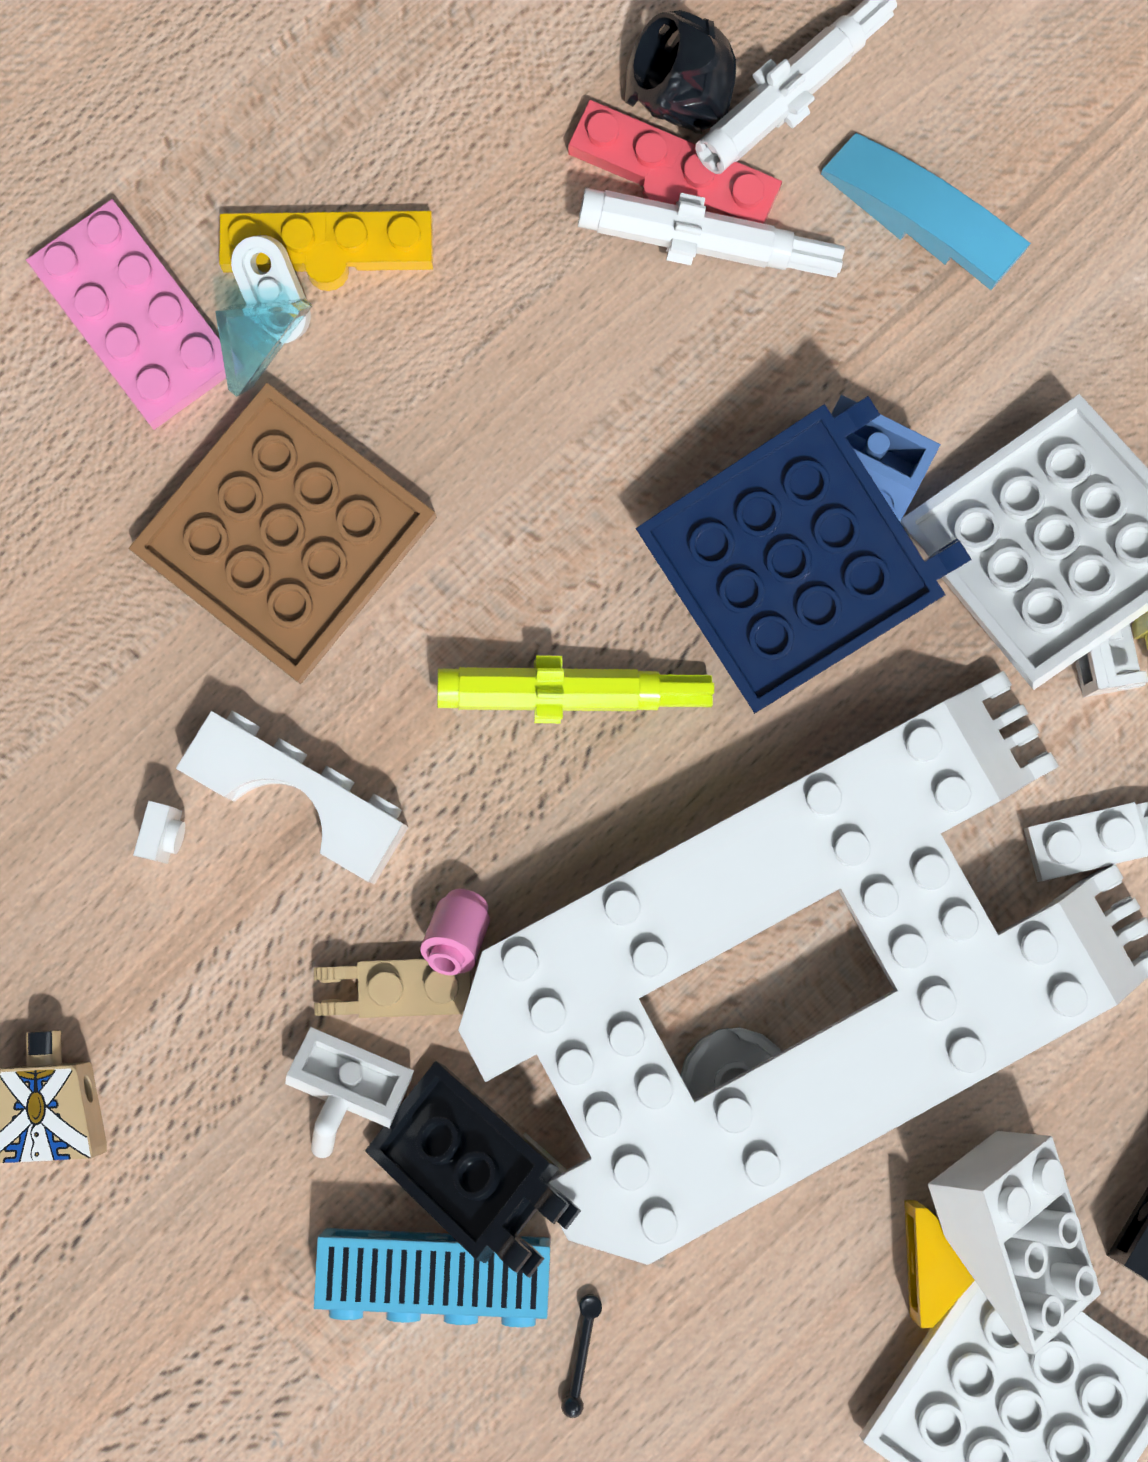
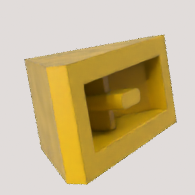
M904 1200L910 1317L920 1328H933L975 1280L946 1240L939 1219L918 1201Z

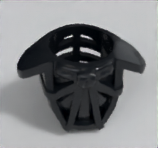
M682 10L657 14L645 26L633 47L626 72L625 103L633 107L639 101L650 110L652 117L664 119L674 125L690 129L697 134H702L703 129L713 127L729 112L736 78V57L730 41L714 25V21L709 19H702ZM678 30L679 34L671 46H669L668 40Z

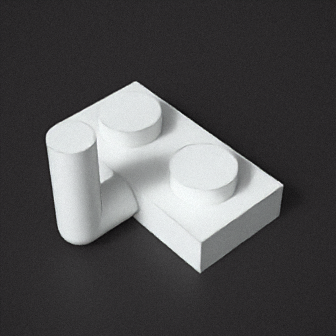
M310 1027L286 1075L285 1084L325 1101L314 1125L311 1143L312 1153L318 1158H326L331 1155L334 1149L337 1129L346 1110L390 1128L411 1082L414 1070Z

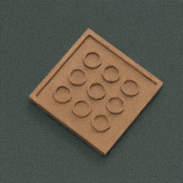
M266 383L128 549L301 685L437 517L436 513L274 387Z

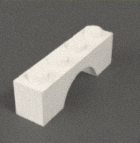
M211 711L176 769L234 802L247 792L269 784H283L300 789L312 801L321 820L322 842L320 854L367 882L375 884L408 829L405 824L397 820L402 810L374 793L369 802L349 792L355 782L328 766L324 768L321 775L302 764L307 754L278 738L274 747L255 737L260 727L238 713L231 711L227 719H224Z

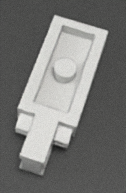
M1133 802L1024 828L1037 882L1147 857L1148 802L1141 804Z

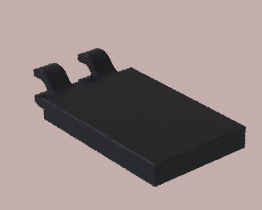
M437 1061L432 1064L399 1106L390 1128L384 1126L365 1150L476 1260L487 1263L495 1252L511 1270L516 1273L521 1270L529 1278L545 1258L533 1246L519 1237L518 1234L538 1210L551 1223L555 1224L558 1222L566 1230L581 1212L580 1208L569 1198L548 1183L559 1168L453 1072Z

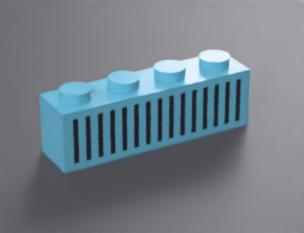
M326 1228L318 1236L314 1309L329 1310V1317L337 1320L363 1318V1312L369 1311L386 1312L387 1320L401 1323L420 1321L421 1314L444 1315L445 1323L454 1325L478 1323V1316L501 1317V1324L509 1327H532L536 1325V1319H547L551 1238L519 1236L545 1258L529 1278L521 1270L518 1273L511 1270L495 1252L487 1263L476 1260L449 1233Z

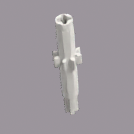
M864 0L848 15L840 16L829 27H825L789 60L784 59L778 65L772 59L767 61L752 75L756 82L749 88L750 94L711 127L710 131L696 143V153L702 164L709 171L721 174L733 162H737L775 127L779 128L786 122L793 129L810 114L807 106L815 100L812 94L851 61V58L865 46L866 40L894 16L893 10L897 7L896 0Z
M586 187L584 190L578 227L595 230L601 234L667 247V261L691 265L693 257L696 254L763 268L771 267L780 270L792 268L835 278L842 268L844 246L795 236L792 231L778 229L772 225L706 212L704 197L680 193L679 201L674 205L608 190L600 191Z

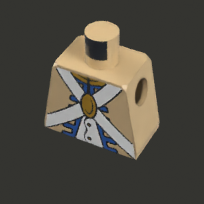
M61 1030L26 1032V1065L0 1069V1163L87 1159L107 1152V1141L91 1063H62Z

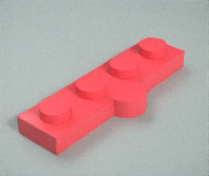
M589 100L568 145V155L643 186V198L676 205V202L679 201L680 193L705 198L704 206H706V212L765 224L782 185L781 180L739 162H733L721 174H715L709 171L698 158L695 149L696 144L592 100Z

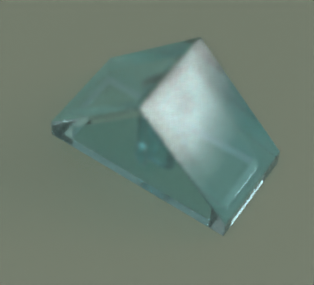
M303 298L232 305L215 311L227 386L231 393L238 397L253 388L313 305Z

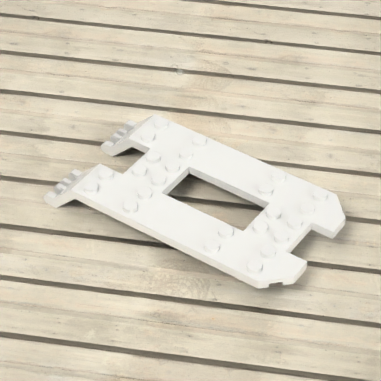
M1004 671L943 701L482 951L458 1031L485 1082L536 1054L591 1156L555 1176L548 1182L581 1210L567 1230L561 1226L569 1241L649 1265L1115 1007L1148 978V950L1131 961L1123 948L1129 941L1137 940L1148 934L1147 917L1140 918L1115 932L1112 929L1115 923L1141 908L1136 898L1126 897L1113 904L1111 909L1105 912L1101 910L1095 899V896L1101 891H1108L1122 883L1123 876L1116 864L1106 866L1080 880L1044 908L997 933L941 833L1002 801L1039 777L1059 767L1051 752L1045 751L1027 761L1028 764L1021 768L1012 755L1011 748L1017 745L1020 747L1039 737L1038 733L1040 732L1035 723L1006 739H1003L999 729L1029 714L1024 704L1020 705L1018 703L1000 713V717L992 720L982 701L988 698L993 699L1011 689L1010 686L1012 684ZM838 890L890 982L893 991L693 1100L639 998Z

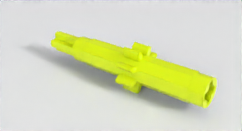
M536 655L534 668H438L437 708H458V710H534V723L561 724L563 711L658 710L659 707L713 706L714 683H712V675H661L658 671H638V669L562 668V655Z

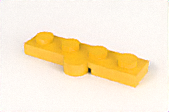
M432 211L220 214L219 265L223 273L233 272L231 259L236 246L242 240L257 235H267L278 240L286 249L295 272L306 271L313 286L324 291L337 290L343 286L348 279L349 267H354L358 271L433 270ZM259 253L256 258V265L260 271L269 272L271 260L266 254Z

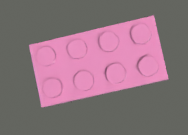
M113 199L26 259L27 263L153 430L240 368L236 360Z

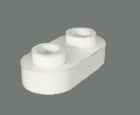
M257 235L242 240L233 251L231 266L258 332L268 341L277 344H285L298 339L309 327L311 312L286 249L278 240L267 235ZM259 253L266 254L271 260V268L268 273L260 271L256 265V258ZM281 304L288 306L292 311V321L290 324H285L278 318L277 310Z

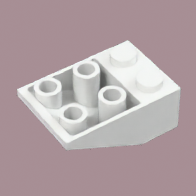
M996 1131L928 1183L946 1240L1025 1353L1035 1355L1101 1294L1097 1276L1093 1270L1081 1231V1225L1075 1212L1064 1176V1170L1052 1136Z

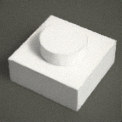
M148 801L133 856L168 864L171 853H178L184 839L185 822L180 821L182 810Z

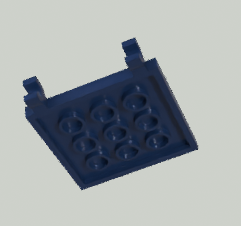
M869 396L835 418L827 406L823 404L635 528L754 714L944 597L946 594L937 580L972 560L961 541L957 538L924 560L847 440V436L880 416Z

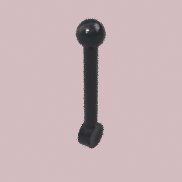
M587 1294L580 1301V1312L583 1315L571 1386L569 1395L563 1399L561 1404L563 1414L569 1418L579 1417L584 1409V1403L580 1395L594 1318L598 1317L602 1311L601 1300L594 1294Z

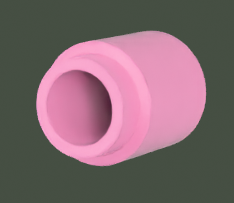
M455 889L437 903L420 948L422 956L436 972L444 975H456L473 969L490 924L488 904L479 894L466 889Z

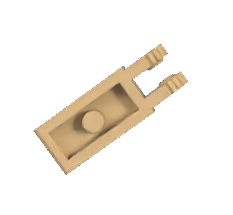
M425 959L357 962L358 966L314 968V980H320L322 983L340 982L342 979H358V1001L322 1000L320 1003H314L315 1016L359 1014V1018L463 1014L471 990V970L456 975H444L433 970Z

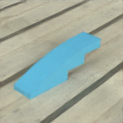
M855 133L822 169L821 175L898 239L901 240L907 233L944 265L952 258L990 290L996 286L1031 244L983 206L943 179L897 152L858 133Z

